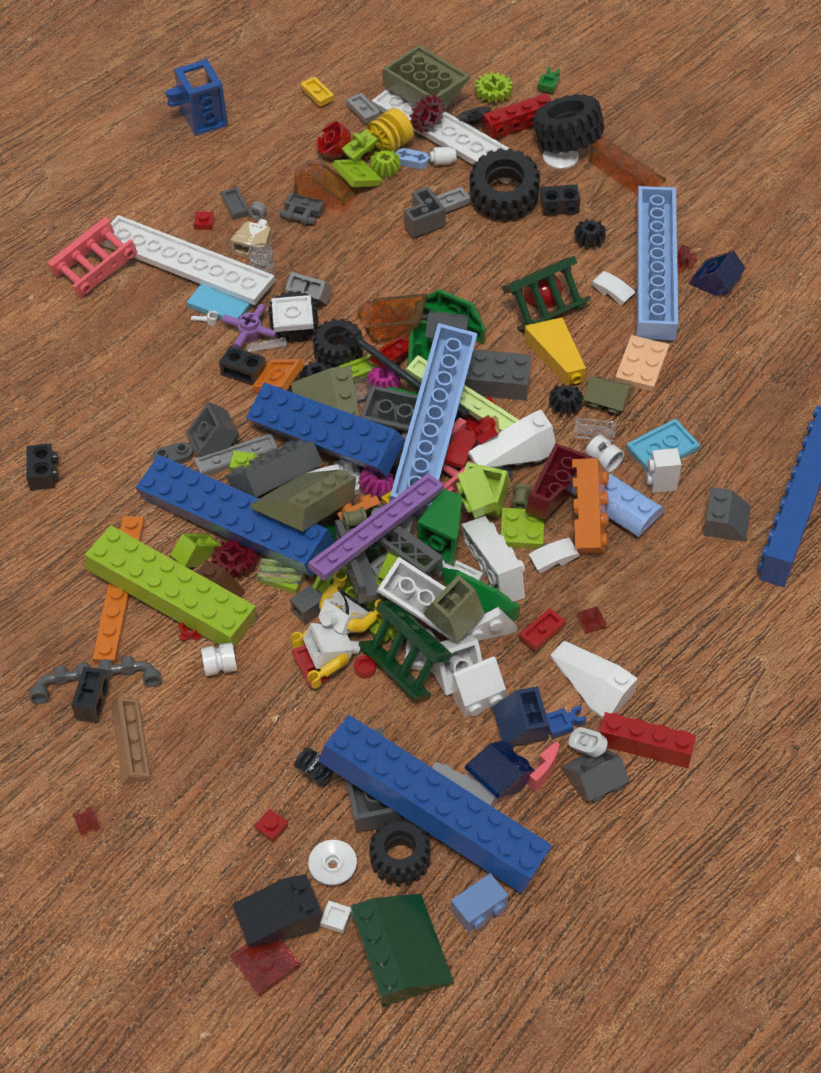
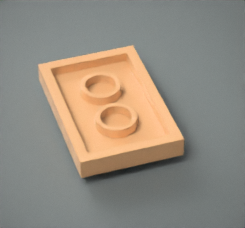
M631 335L615 380L654 392L669 350V344Z

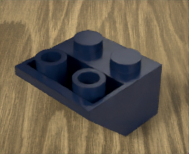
M538 686L515 690L492 707L503 748L548 739L550 725Z

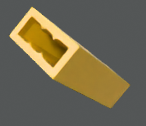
M563 318L525 326V342L566 386L585 381L586 367Z

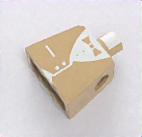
M260 219L257 224L245 222L231 238L232 254L265 262L272 243L271 228L268 222L264 219Z

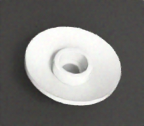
M544 150L543 160L552 168L568 169L578 162L579 153L578 151L554 153Z
M327 840L318 844L311 851L308 866L311 875L318 882L325 885H339L352 877L356 870L357 858L354 850L347 843L340 840ZM330 864H336L337 867H336V868H329V865H330Z

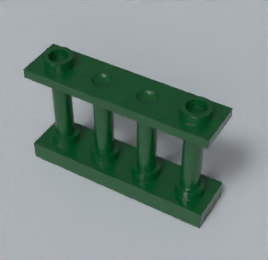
M575 256L566 257L501 286L504 294L511 293L515 296L525 323L517 326L518 330L525 329L526 325L543 322L571 308H582L585 306V302L591 300L590 296L580 297L572 276L571 266L577 264ZM559 271L564 274L574 300L565 305L554 278L556 277L555 273ZM543 278L545 281L547 280L557 308L550 312L547 310L538 286L539 280ZM525 286L531 288L541 316L534 319L531 318L522 295V288Z
M391 600L380 601L376 610L382 614L383 620L373 640L360 641L358 646L407 692L409 697L414 700L430 698L431 693L424 687V684L434 664L449 661L452 653L402 607ZM390 624L397 628L398 632L387 652L380 644ZM406 637L411 642L412 647L401 665L395 659V656ZM419 651H421L427 660L416 679L409 671Z

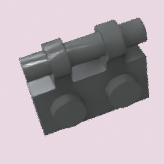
M291 191L284 202V206L288 211L281 210L280 217H284L288 221H299L304 225H315L317 219L311 216H320L326 205L325 199Z

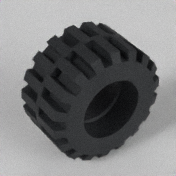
M289 291V293L283 292L280 296L277 295L274 298L307 296L309 294H302L301 291ZM312 296L311 306L314 329L280 331L277 335L278 339L282 338L283 341L290 340V342L298 340L300 342L302 339H308L310 335H314V331L317 330L319 323L317 304ZM271 300L268 311L270 328L274 330Z
M331 319L330 322L325 321L323 325L320 324L317 330L314 331V357L319 363L325 361L327 365H331V368H335L363 356V349L361 347L346 343L342 337V333L349 326L358 328L356 324H352V321Z
M399 818L394 819L393 823H390L389 820L384 822V827L379 826L376 829V833L372 834L369 846L370 861L374 873H378V878L381 881L385 878L386 883L389 885L395 882L396 886L401 887V883H406V886L412 885V880L417 882L421 879V875L426 874L427 867L430 866L431 849L430 839L428 835L426 836L425 830L419 829V826L414 823L410 824L408 819L404 818V822H399ZM399 845L413 850L412 855L405 859L392 858L387 852Z

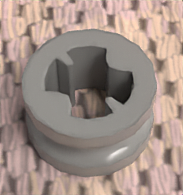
M253 202L248 210L249 215L255 220L263 219L267 212L266 206L261 202Z

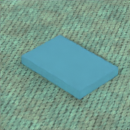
M202 284L186 302L187 307L204 314L216 311L220 320H222L224 314L240 319V316L247 313L253 305Z
M676 418L626 444L628 452L646 472H649L648 459H651L653 450L677 448L680 460L700 450V444Z

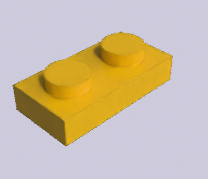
M316 77L300 83L301 89L319 107L335 100L334 94Z

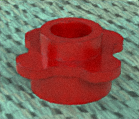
M183 622L179 624V629L181 630L179 639L181 641L200 639L201 634L197 633V629L192 630L185 626Z

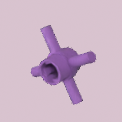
M259 304L254 313L242 314L240 319L223 315L222 322L237 326L240 335L234 342V347L241 348L244 342H256L260 339L261 334L272 338L277 337L278 332L261 326L259 319L266 309L264 304Z

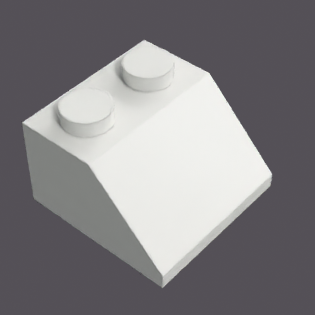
M466 634L457 644L451 639L440 642L452 653L449 661L435 663L432 668L445 695L453 693L454 672L482 661L478 639L469 634Z
M494 656L453 673V699L464 718L476 716L506 697V688Z

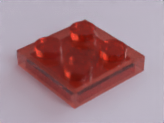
M282 940L248 947L245 944L230 955L233 963L259 997L301 967L299 961Z

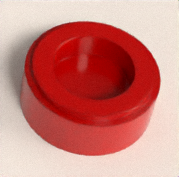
M366 655L358 657L354 662L355 674L363 679L372 677L376 673V662Z

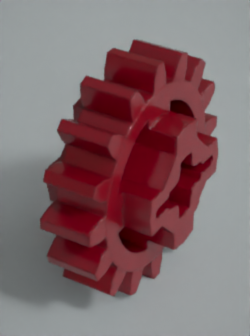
M428 94L426 99L422 97L419 103L416 102V108H412L413 113L409 116L412 126L421 133L423 131L428 132L429 128L434 129V126L439 124L438 120L443 119L441 115L445 112L443 100L434 94L432 96Z
M228 539L227 543L221 541V547L215 546V552L211 553V562L226 569L232 577L237 575L238 578H241L242 573L249 575V569L254 570L255 564L258 563V552L231 539Z

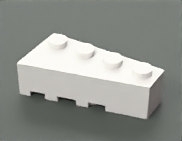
M485 516L462 524L463 540L475 561L478 560L483 575L488 576L490 586L508 596L512 602L525 598L524 564L515 557L513 549L506 545L503 535L497 533L495 525L490 523Z

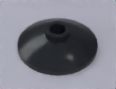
M473 108L457 115V119L463 122H471V125L481 123L483 114L491 112V108Z

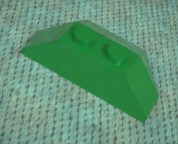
M441 289L433 291L416 302V310L427 316L430 311L469 316L467 331L478 333L476 342L484 345L486 329L479 309L472 302Z
M443 568V586L447 587L460 575L476 590L484 614L499 607L512 621L518 620L520 605L517 602H512L508 596L496 588L459 570Z

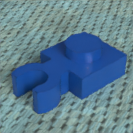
M581 706L573 707L569 713H566L565 709L562 708L546 714L550 725L549 734L551 738L572 732L573 724L581 726L586 723V716H576V714L581 713Z

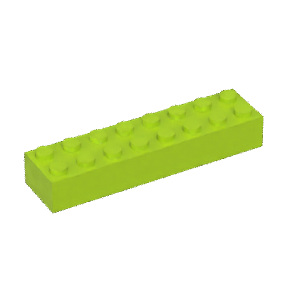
M112 525L84 554L86 570L180 623L183 622L188 628L192 630L197 629V633L218 645L232 642L234 648L255 622V605Z

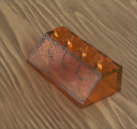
M605 137L590 145L589 162L636 195H638L639 186L658 187L666 181L664 176Z

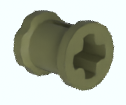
M525 484L514 486V499L511 501V508L526 509L528 498L532 491L529 486Z
M364 507L351 512L342 511L345 530L352 526H357L367 519Z

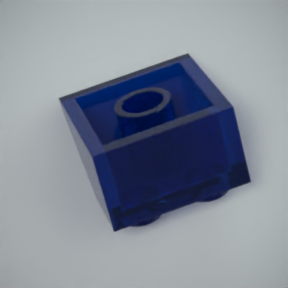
M733 250L706 259L691 278L689 284L714 296L722 293L727 294L733 289L732 286L742 277L741 274L746 267Z
M505 741L488 744L464 767L497 798L520 793L529 781V775L535 771L530 766L529 761L515 753L512 746Z

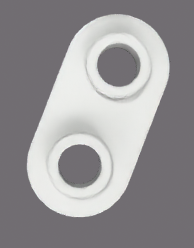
M580 727L570 735L569 745L579 753L598 757L605 752L607 739L596 731Z

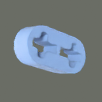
M401 148L396 151V154L399 155L401 166L415 169H425L429 166V156L425 152Z

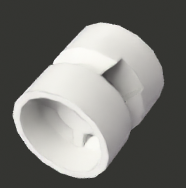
M603 435L593 438L585 450V454L598 458L604 469L609 473L613 472L624 458V451L616 445H611V441Z
M232 642L220 644L217 649L214 646L201 648L206 677L218 675L221 670L224 673L237 671Z

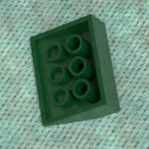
M421 893L373 898L350 906L351 918L382 1008L454 984Z

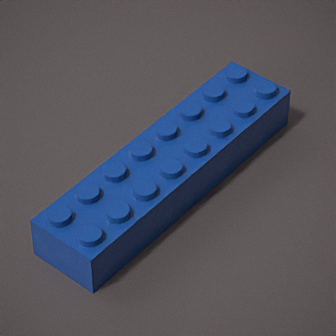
M265 382L246 416L247 420L260 429L293 440L294 442L304 439L305 442L314 441L318 451L386 477L406 440L392 428Z

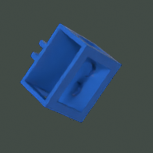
M205 59L175 68L176 87L166 91V97L170 98L167 104L172 108L175 106L180 107V112L193 134L198 136L228 126L223 84L209 61ZM204 68L207 84L193 88L185 73Z

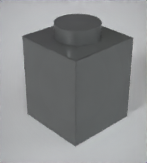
M310 585L290 599L292 613L304 625L319 616L321 611L319 603L323 593L320 590L316 591Z

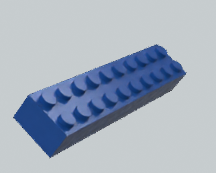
M817 405L813 414V418L816 419L810 421L807 431L810 434L805 435L802 444L803 448L799 451L796 466H794L790 478L793 479L788 481L785 496L782 497L779 506L780 510L775 516L774 526L770 530L767 545L764 546L758 571H761L759 580L785 588L821 487V406Z
M161 455L157 456L135 487L145 501L232 541H238L239 544L311 577L314 575V572L308 568L309 561L335 542L328 529L314 524L302 532L250 508V505L257 501L258 498Z
M351 715L345 718L323 747L318 760L320 763L520 893H523L552 846Z

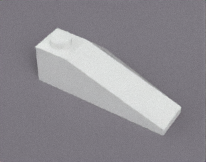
M540 409L470 450L468 455L474 464L492 468H499L509 464L521 465L524 462L531 461L533 463L541 462L549 457L556 443L553 427Z
M563 641L550 655V658L562 674L573 684L577 694L579 693L585 700L589 710L602 719L605 712L617 713L635 694L638 678L617 664L566 641Z

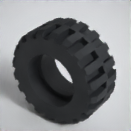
M586 94L566 95L562 98H556L554 101H549L546 105H542L533 117L538 144L547 152L569 153V151L586 148L589 144L595 143L596 139L601 137L605 129L598 100Z
M499 148L494 152L491 150L487 152L486 156L482 155L479 157L478 161L472 166L469 180L470 198L472 203H474V207L481 211V214L484 216H491L493 220L501 219V221H507V219L515 220L518 219V216H525L527 210L531 211L539 199L540 172L537 169L536 163L528 155L524 156L523 152L519 150L516 152L511 148H508V150ZM499 178H511L520 183V186L512 191L502 192L491 188L489 184Z

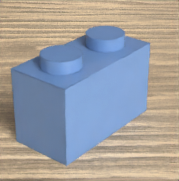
M491 873L451 900L452 913L468 933L473 929L478 930L482 928L490 917L502 914L508 906V894Z

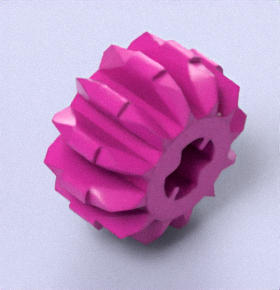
M380 366L378 368L372 367L371 372L367 376L369 390L372 385L388 388V386L400 388L401 386L400 377L389 368L385 370Z
M364 468L359 476V489L364 490V495L371 494V497L377 495L381 499L382 496L392 490L394 474L389 473L386 477Z

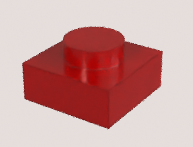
M196 211L194 230H213L214 212Z
M269 809L254 827L257 832L274 843L288 827V821Z

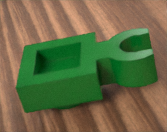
M548 67L547 74L542 73L537 83V90L554 93L559 83L560 69H557L556 72H551V67Z

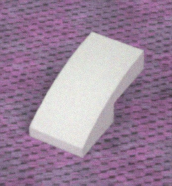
M605 271L591 282L604 297L609 294L620 306L635 293L625 282Z
M570 538L555 541L529 554L540 574L558 563L563 566L580 556Z

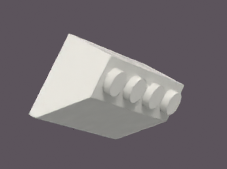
M398 557L377 589V592L448 637L423 614L446 587Z

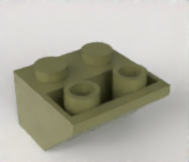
M460 575L433 600L423 613L456 644L485 615L476 590Z

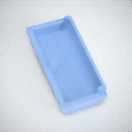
M609 473V484H606L609 504L605 506V513H608L610 519L639 537L664 513V507ZM572 487L571 493L578 497L575 493V487Z

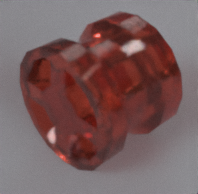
M91 806L82 813H73L81 836L85 835L88 830L99 829Z

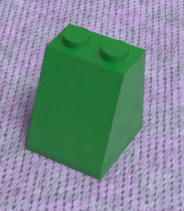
M443 489L418 520L417 538L443 556L445 563L454 567L460 533L462 496Z

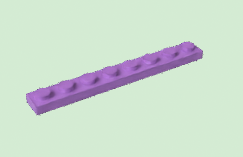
M429 473L309 561L308 568L325 581L441 493L444 489V484Z

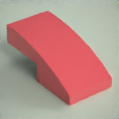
M557 741L539 755V767L529 775L528 787L534 792L546 782L555 767L559 753V743Z

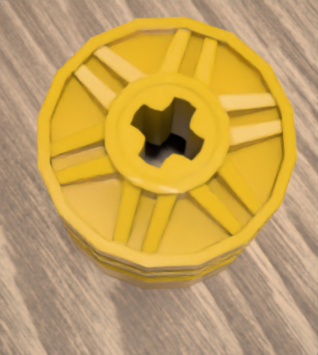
M398 108L387 110L380 117L368 123L366 127L369 133L378 139L376 144L377 152H380L381 149L383 151L389 149L390 152L396 151L399 147L411 141L414 136V130L409 118Z

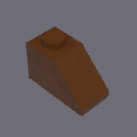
M206 560L196 572L239 597L245 594V590L226 569L209 560Z

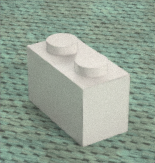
M677 448L652 451L651 459H648L649 472H646V483L651 486L652 493L677 491L681 470V461Z

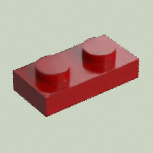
M549 608L519 633V639L535 652L566 625V620Z

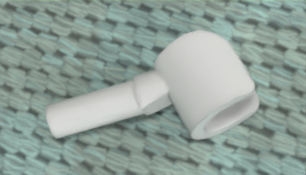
M216 311L208 312L207 316H191L192 321L207 322L209 326H215L218 319Z

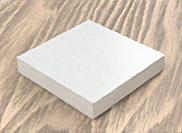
M311 295L271 299L274 332L314 329Z

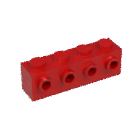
M545 93L483 114V132L496 140L534 127L533 117L535 112L542 105L544 106L552 100Z
M608 712L604 713L599 731L607 739V748L684 768H689L696 735L688 731H678L661 724L655 725L641 719H631L623 717L618 713Z

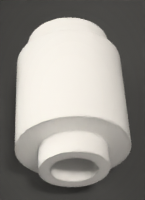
M450 146L432 148V151L429 152L430 163L433 162L434 166L456 163L455 148Z

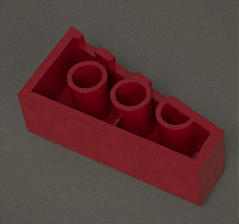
M555 443L530 493L525 513L545 520L571 494L573 478H577V470L575 467H572V459L595 457Z

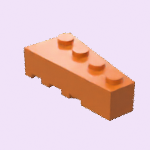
M598 458L572 459V467H575L577 470V478H573V487H575V493L578 495V498L574 500L575 515H578V519L574 520L575 549L579 554L605 553V546H608L609 543L608 534L605 533V525L609 524L608 513H605V506L609 504V494L606 492V484H609V473L604 469Z

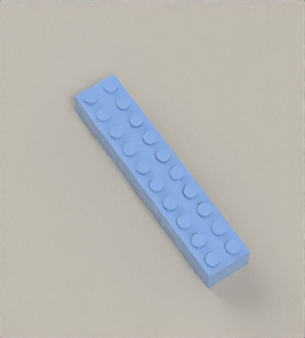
M639 186L636 235V336L653 340L676 341L678 329L676 188Z
M438 323L389 502L428 473L439 481L478 333ZM434 498L413 514L422 516L432 504Z

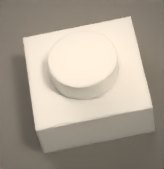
M328 901L320 927L344 934L351 916L350 907Z

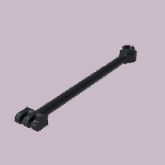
M349 326L344 330L342 337L346 343L358 345L416 390H420L421 382L362 339L360 330L357 327ZM460 404L458 406L455 421L458 420L460 417L463 420H465L469 413V411Z

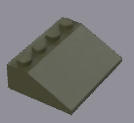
M417 45L382 68V83L384 87L415 106L416 102L419 103L422 97L426 99L428 94L430 96L434 94L443 100L445 104L444 110L470 79L469 74L420 45Z
M351 365L330 368L291 383L292 393L359 416ZM318 451V454H319V455H320V454H326V453H323V452H321V451Z
M344 470L303 473L253 502L250 508L303 532L354 500L356 477Z

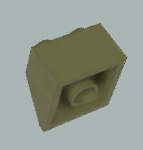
M599 375L590 376L583 400L589 401L588 405L600 408V405L608 407V411L619 414V411L626 410L635 386Z

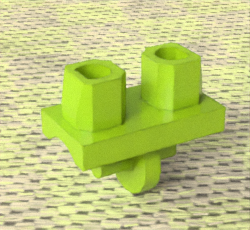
M365 129L360 134H353V140L345 145L342 151L355 162L357 159H361V156L366 152L373 151L375 149L374 145L378 143V139Z

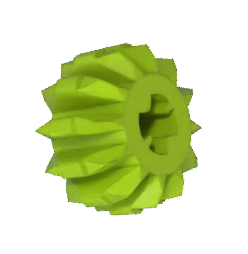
M381 149L380 152H374L370 159L371 169L378 176H381L382 179L384 177L390 179L391 175L396 176L397 172L400 171V158L395 151L390 152L389 149L386 151Z

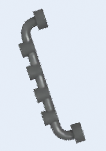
M132 656L123 657L121 664L112 665L111 660L104 659L99 662V667H95L105 669L108 678L116 673L131 675L136 670H145L143 672V684L145 686L155 687L161 683V673L159 670L146 661L135 662ZM79 663L75 671H67L65 666L55 667L54 674L41 677L35 683V686L29 690L30 701L35 704L45 703L48 700V689L44 687L49 683L63 685L69 680H79L83 667H90L88 663Z

